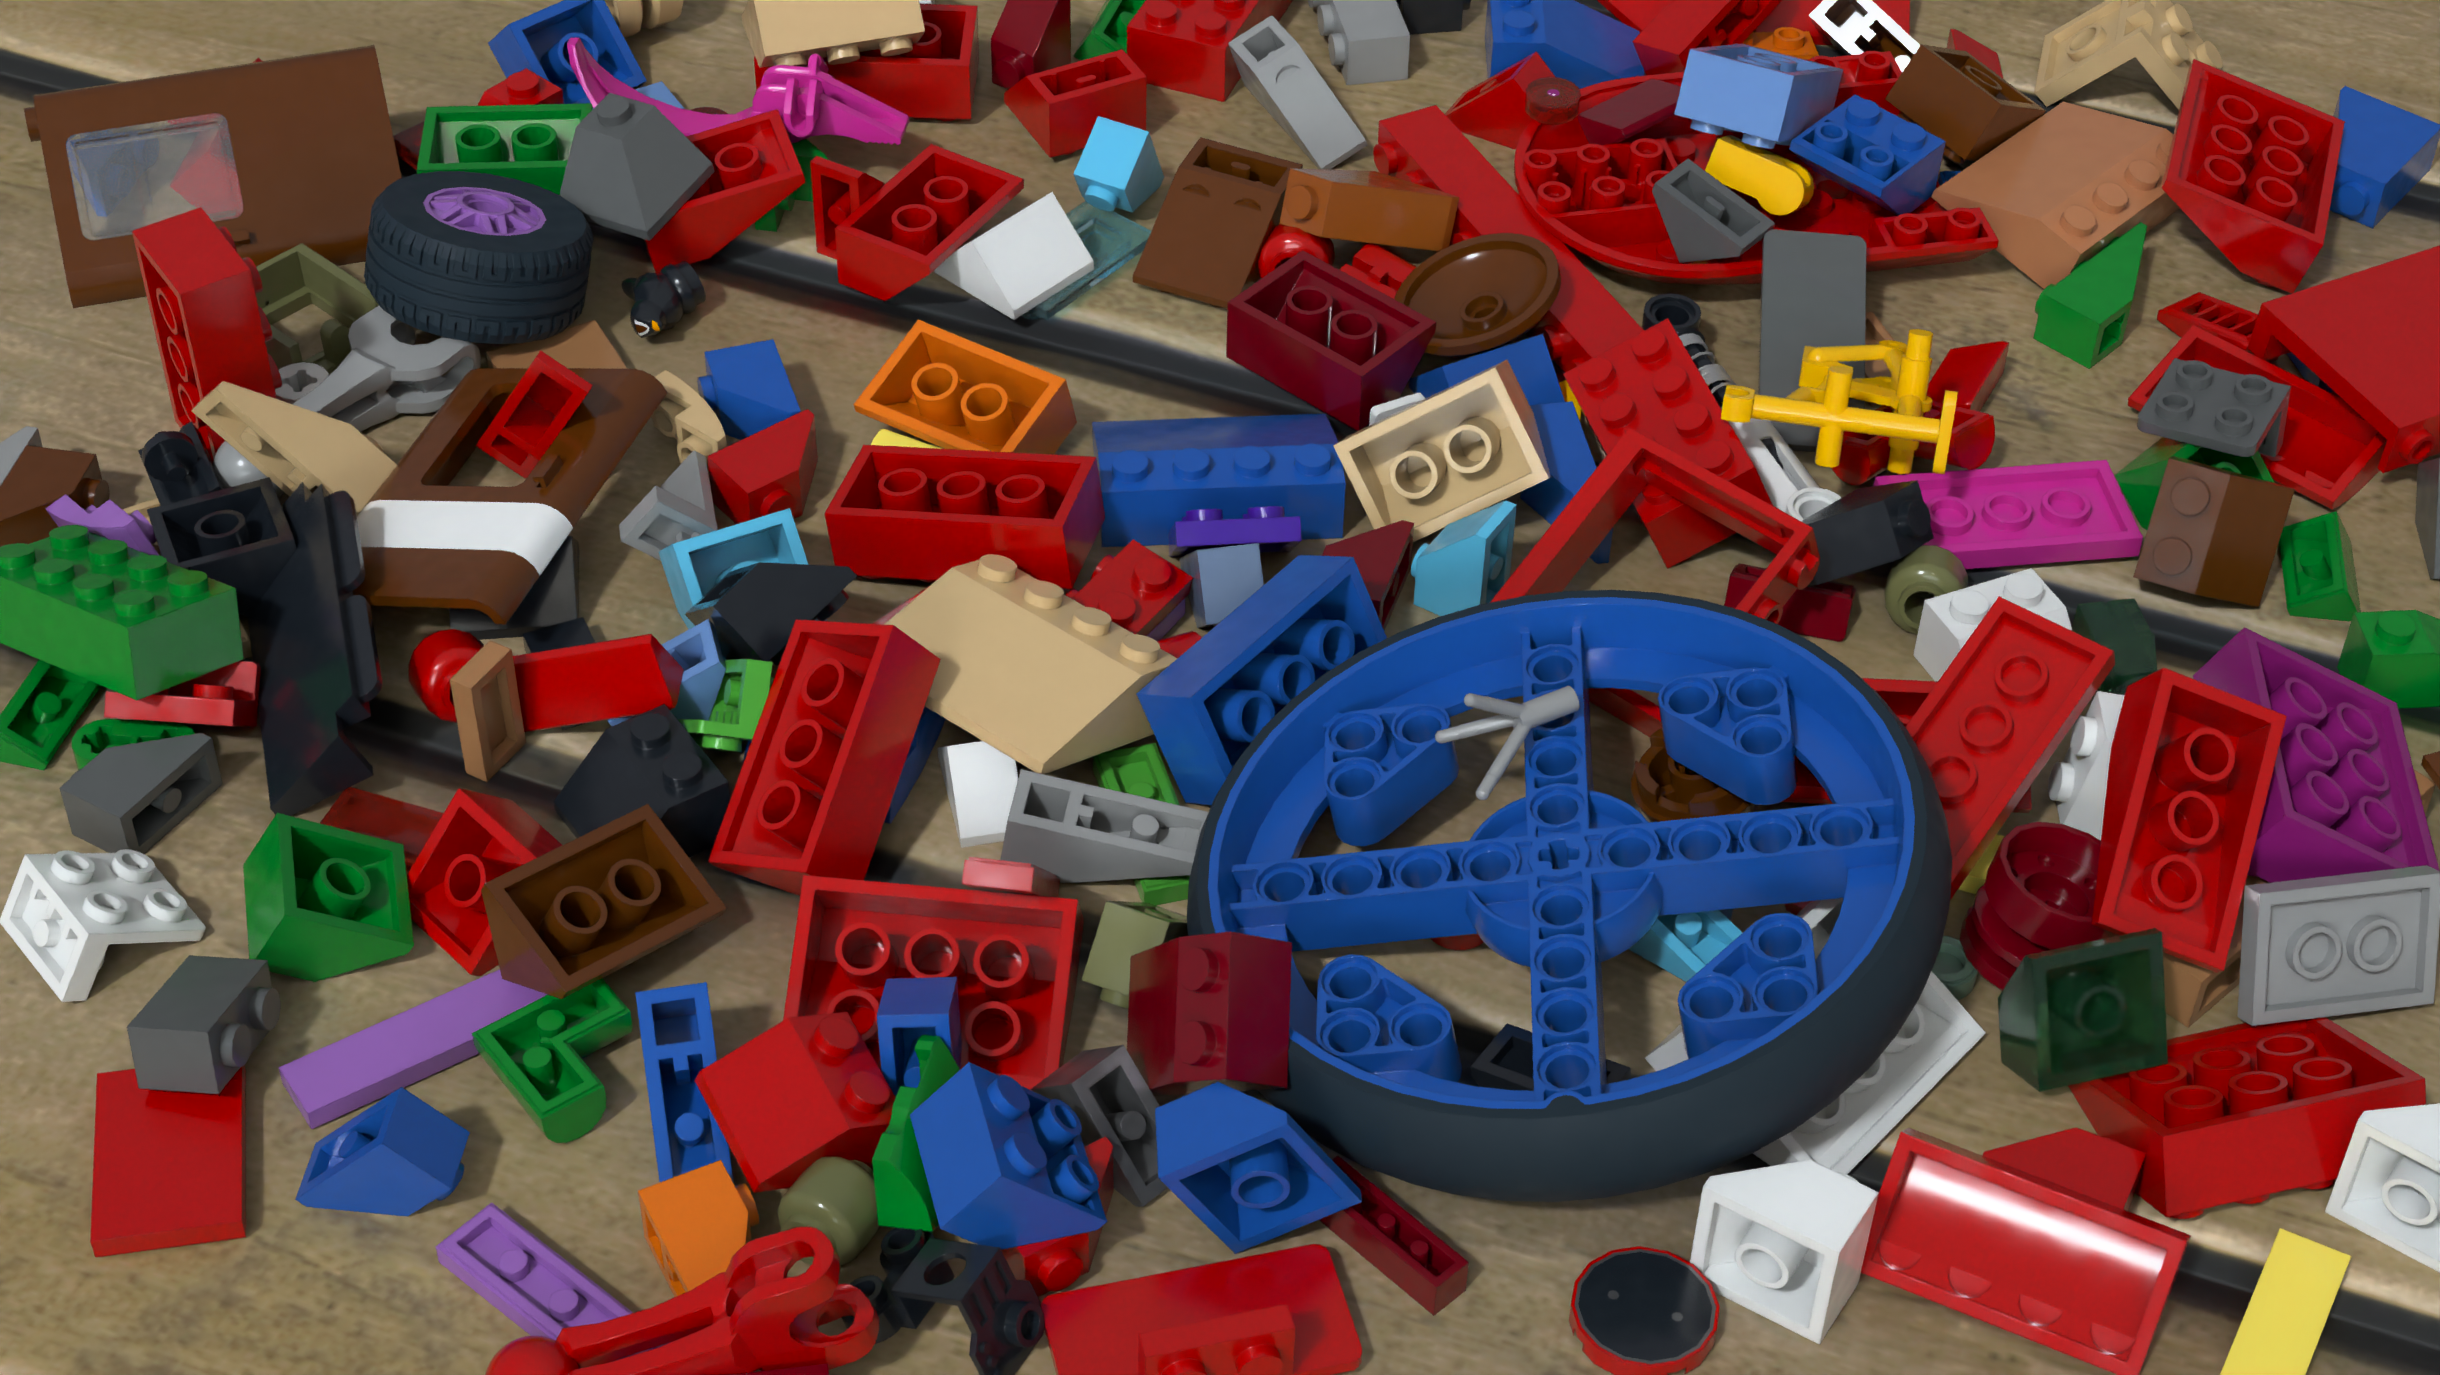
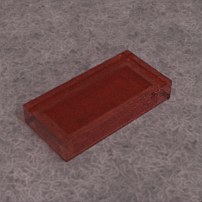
M349 787L342 792L320 824L403 844L406 872H409L443 813Z

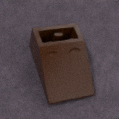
M1200 137L1177 169L1134 271L1133 282L1155 288L1161 292L1173 293L1202 301L1214 307L1227 308V303L1252 286L1259 279L1258 260L1263 245L1275 226L1279 225L1290 168L1302 169L1303 164Z

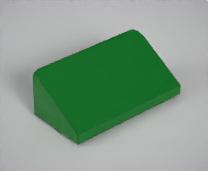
M1106 0L1073 56L1076 59L1085 60L1121 49L1127 54V25L1145 0Z
M2337 511L2283 527L2279 545L2286 604L2290 616L2351 621L2354 612H2361L2352 545Z
M38 660L0 714V762L45 770L101 685Z

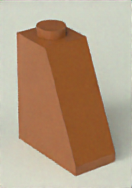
M1290 168L1279 224L1297 227L1304 232L1324 238L1441 251L1450 245L1459 197L1376 171Z

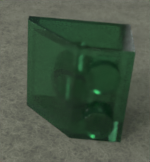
M2153 928L2025 955L1998 997L2001 1063L2039 1092L2168 1064L2162 932Z

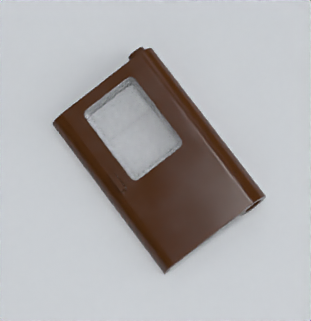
M374 45L33 95L35 107L24 108L31 142L41 141L65 275L73 308L147 297L132 231L200 207L217 228L225 226L234 240L237 253L242 259L250 257L255 266L301 243L336 266L365 262L372 205L387 186L402 178Z

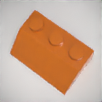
M919 319L854 403L856 412L944 449L1054 455L1077 423L1066 379Z

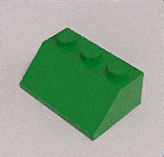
M591 103L427 107L417 174L435 171L487 173L534 184L559 195L576 126L593 110V106Z

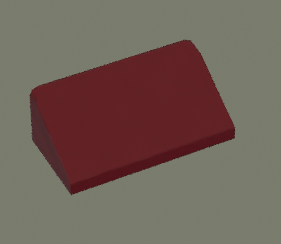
M1656 79L1647 80L1580 113L1578 121L1589 144L1619 143L1673 116L1681 86Z
M1741 563L1735 565L1729 577L1724 606L1735 609L1766 568ZM1829 581L1815 586H1807L1802 590L1796 589L1783 606L1782 616L1778 625L1797 634L1837 642L1843 641L1848 628L1856 588H1853L1854 585Z

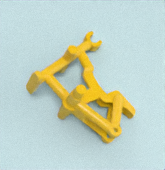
M1912 329L1909 330L1907 345L1898 341L1883 340L1877 345L1805 346L1798 384L1800 388L1793 391L1787 397L1780 398L1755 394L1754 389L1744 386L1727 385L1723 398L1721 419L1731 422H1750V419L1754 418L1819 427L1815 464L1830 468L1839 466L1844 431L1889 437L1888 445L1891 448L1887 469L1897 474L1911 473L1914 452L1918 449L1919 441L1935 443L1936 449L1932 473L1945 474L1958 392L1945 390L1940 419L1923 417L1925 412L1931 410L1933 402L1927 396L1932 365L1930 352L1933 333L1927 330ZM1883 360L1891 372V377L1879 376L1875 378L1852 379L1853 367L1839 363V361ZM1849 398L1889 406L1893 413L1848 407Z

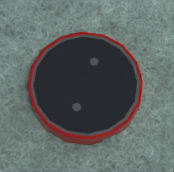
M1637 1246L1611 1250L1588 1263L1574 1283L1569 1323L1573 1336L1575 1330L1577 1338L1583 1343L1582 1351L1595 1365L1613 1375H1668V1373L1679 1372L1686 1368V1374L1700 1366L1713 1348L1720 1306L1712 1284L1694 1264L1669 1251Z

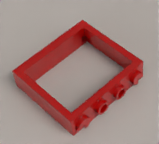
M1629 427L1491 602L1527 595L1562 592L1647 483L1776 554V557L1735 609L1778 624L1782 616L1783 606L1796 589H1804L1813 580L1820 564V555L1812 527ZM1589 688V701L1648 737L1662 728L1659 706L1633 690Z

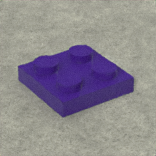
M1282 506L1248 508V514L1242 515L1243 519L1224 520L1222 509L1189 510L1185 512L1186 516L1182 517V521L1175 522L1168 532L1169 557H1183L1196 550L1259 543L1260 553L1291 552L1302 541L1300 516L1285 517V507Z

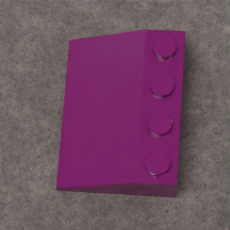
M2245 627L2193 675V679L2287 716L2248 871L2249 876H2258L2272 883L2424 865L2439 871L2396 702Z

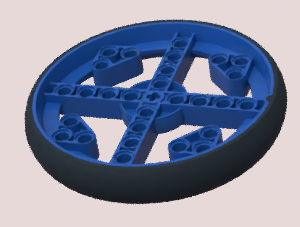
M1626 590L1563 591L1527 595L1481 604L1443 615L1406 629L1352 656L1322 675L1294 697L1262 728L1242 753L1213 800L1200 832L1189 878L1187 931L1188 936L1231 931L1292 942V952L1478 934L1482 941L1498 955L1514 963L1530 967L1534 1091L1505 1090L1459 1083L1462 1065L1449 1011L1443 1005L1373 959L1353 954L1337 957L1327 963L1321 970L1318 978L1317 1000L1306 986L1292 956L1287 1088L1262 1089L1258 1091L1274 1107L1287 1112L1308 1135L1322 1145L1362 1166L1414 1185L1461 1196L1501 1201L1563 1202L1608 1198L1655 1189L1699 1176L1758 1151L1792 1132L1830 1105L1873 1065L1897 1036L1919 1000L1940 951L1951 897L1952 853L1947 820L1931 771L1908 730L1874 689L1853 670L1815 643L1778 624L1755 615L1700 599L1656 592ZM1565 686H1571L1576 692L1579 699L1578 711L1532 728L1524 740L1526 797L1506 805L1491 815L1475 831L1470 841L1298 858L1302 846L1316 821L1328 806H1330L1337 837L1342 842L1352 846H1367L1386 838L1451 785L1458 777L1460 769L1455 741L1440 744L1435 740V734L1439 730L1451 728L1450 717L1473 709L1465 705V695L1473 693L1501 700L1523 696L1524 703ZM1589 688H1617L1659 693L1658 703L1667 754L1676 762L1745 801L1756 805H1771L1782 802L1790 797L1797 785L1796 756L1812 772L1828 794L1832 804L1649 823L1639 811L1628 803L1608 794L1593 791ZM1843 898L1838 919L1827 943L1816 960L1811 928L1801 917L1790 913H1774L1754 922L1689 979L1679 991V1013L1685 1050L1689 1059L1663 1070L1607 1084L1601 962L1621 954L1636 944L1650 930L1658 916Z

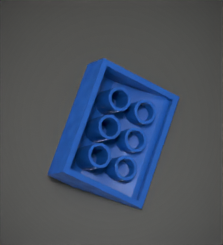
M1326 414L1092 422L1094 457L1097 458L1105 520L1100 528L1102 547H1125L1133 539L1143 546L1169 545L1168 532L1175 522L1182 521V517L1186 516L1185 512L1189 510L1222 509L1223 520L1243 519L1242 515L1248 514V508L1264 506L1285 507V517L1300 516L1301 540L1343 538L1346 481L1343 465L1333 446L1338 443V439Z

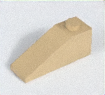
M225 381L217 385L191 410L265 476L270 477L271 481L289 497L302 482L312 493L322 483L330 494L342 490L347 491L354 499L356 516L397 467V464L383 453L381 446L374 439L359 432L352 424Z

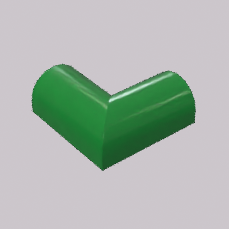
M600 979L563 999L546 995L473 1032L472 1037L474 1046L481 1057L543 1134L555 1143H567L582 1137L592 1130L600 1121L606 1109L605 1087L582 1059L629 1035L633 1031L631 1011L607 983Z

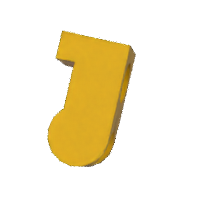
M1732 135L1717 139L1705 171L1730 190L1735 189L1756 198L1764 210L1778 216L1800 210L1813 197V178L1808 170L1801 165L1763 148L1746 144L1741 141L1742 139Z

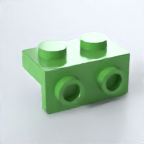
M753 659L724 660L726 671L709 721L677 719L701 749L741 752L742 741H752L775 678L771 677L773 662Z

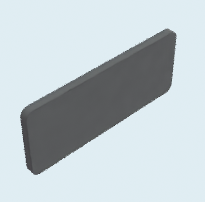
M1777 229L1769 230L1764 235L1762 242L1758 394L1785 398L1800 388L1798 384L1805 346L1865 345L1866 242L1859 236ZM1865 360L1839 361V363L1853 367L1852 379L1865 378ZM1849 398L1848 407L1865 409V401ZM1770 421L1792 451L1816 452L1819 427Z

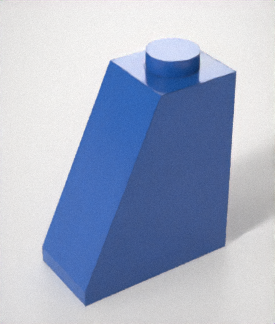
M2344 86L2340 90L2333 117L2341 119L2345 123L2330 211L2373 229L2430 171L2440 139V124Z

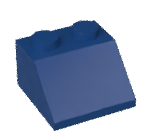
M563 0L508 24L488 42L506 78L527 68L560 87L563 91L564 104L591 103L570 65L567 42L570 38H580L586 50L597 63L626 85L636 88L647 81L604 0Z
M1220 1082L1213 1083L1155 1108L1158 1178L1235 1254L1362 1202L1361 1190L1287 1112Z

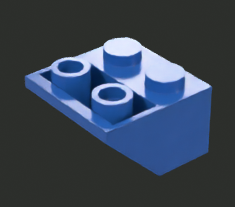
M1855 94L1791 140L1789 150L1813 171L1898 216L1904 213H1911L1932 196L1936 188L1946 141L1925 131L1921 126L1879 107L1875 102L1863 99Z
M968 1062L910 1114L940 1229L975 1244L1000 1247L1003 1250L1096 1231L1107 1222L1098 1193L1099 1180L1089 1164L1080 1135L1082 1131L1081 1122L1073 1109L1059 1099L1051 1100L1021 1086L1007 1075L999 1076Z

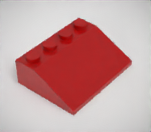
M2193 59L2188 69L2161 188L2241 273L2252 277L2264 286L2277 287L2292 294L2324 245L2345 121Z
M803 875L783 1020L788 1017L848 1012L881 1071L877 1012L886 979L957 977L962 1038L961 1069L970 1062L996 1075H1007L1021 1086L1031 1090L1063 1066L1077 986L1084 924L1078 899Z
M2326 1017L2256 1026L2242 1023L2061 1062V1075L2097 1135L2116 1140L2123 1145L2146 1153L2135 1194L2165 1217L2176 1219L2194 1218L2201 1215L2206 1208L2232 1202L2240 1204L2260 1203L2267 1200L2272 1193L2298 1187L2303 1189L2329 1187L2334 1183V1179H2337L2355 1126L2364 1111L2426 1105L2424 1077Z

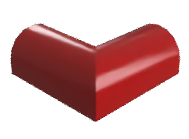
M1933 401L1931 410L1925 412L1923 417L1940 419L1943 403ZM1885 405L1875 409V411L1893 413L1890 407ZM1956 406L1946 464L1973 470L1986 462L1992 452L1995 441L1994 416ZM1844 431L1839 466L1833 467V472L1842 481L1850 485H1861L1884 472L1888 467L1891 448L1888 445L1889 437ZM1919 441L1914 457L1934 461L1936 444Z

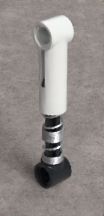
M1660 294L1650 298L1645 303L1642 329L1646 330L1668 318L1722 409L1726 386L1736 384L1722 366L1714 364L1715 356L1712 352H1708L1705 338L1699 331L1701 319L1699 305L1692 299L1679 294ZM1751 418L1750 422L1729 421L1753 462L1774 507L1799 521H1803L1841 499L1838 494L1828 489L1820 488L1770 421Z

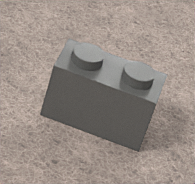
M189 955L127 1026L138 1088L219 1094L240 1067L246 1064L249 1056L269 1031L275 1028L279 1020L281 1009L280 996L278 991L272 988L268 960Z

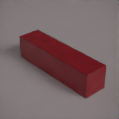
M1340 1156L1332 1159L1361 1190L1362 1202L1319 1219L1320 1222L1433 1316L1466 1291L1469 1262Z

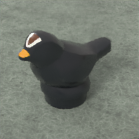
M686 261L676 265L668 264L658 274L646 273L639 276L638 279L627 278L621 283L624 293L634 300L630 320L635 333L641 338L657 335L661 331L674 328L675 324L681 320L682 314L694 312L696 306L706 300L701 280Z

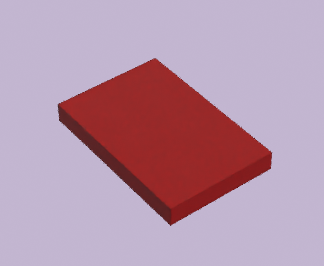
M245 1065L240 1067L219 1094L139 1089L135 1069L97 1073L90 1238L95 1257L246 1237Z

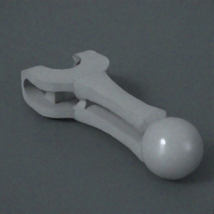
M377 306L352 323L348 334L351 351L337 369L315 389L294 402L293 405L352 424L359 432L392 419L399 413L423 414L438 411L463 377L470 370L480 368V351L471 342L441 337L428 344L415 345L414 327L397 320L380 306ZM449 369H451V371L448 372L446 375L441 376L444 373H446ZM226 441L217 450L213 466L224 489L268 478ZM272 482L279 499L285 492Z

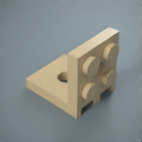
M2105 0L2045 35L2034 93L2048 107L2136 57L2179 110L2188 69L2193 59L2219 70L2223 67V62L2217 48L2210 41L2203 42L2195 32L2191 18L2182 5L2178 3L2174 5L2170 0Z

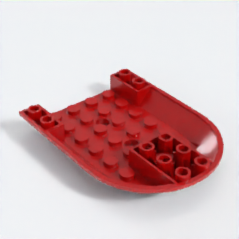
M1866 51L1857 55L1815 56L1811 59H1806L1843 69L1834 109L1856 94L1863 99L1875 102L1879 107L1896 116L1900 112L1899 109L1885 100L1902 73L1890 51ZM1684 72L1614 79L1578 89L1567 94L1568 96H1563L1553 102L1552 106L1544 108L1526 126L1520 136L1515 152V183L1526 208L1556 238L1605 267L1619 273L1663 283L1702 285L1761 284L1763 239L1740 257L1679 263L1652 193L1654 184L1686 159H1690L1705 171L1717 139L1727 135L1742 139V132L1723 130L1722 135L1704 133L1690 128L1692 119L1673 115L1619 143L1599 145L1589 144L1578 121L1580 113L1647 80L1656 79L1681 86ZM1775 144L1774 149H1763L1797 163L1808 170L1813 178L1814 192L1813 197L1806 206L1793 213L1778 216L1764 210L1756 198L1731 189V191L1775 222L1773 229L1854 235L1863 238L1866 242V272L1970 261L1996 249L1999 243L1980 207L1955 208L1947 211L1930 197L1911 213L1897 216L1813 171L1789 150L1790 146Z

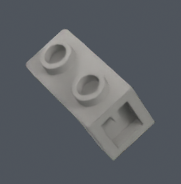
M692 451L661 487L656 485L619 524L621 542L661 561L658 552L671 544L718 530L706 457Z

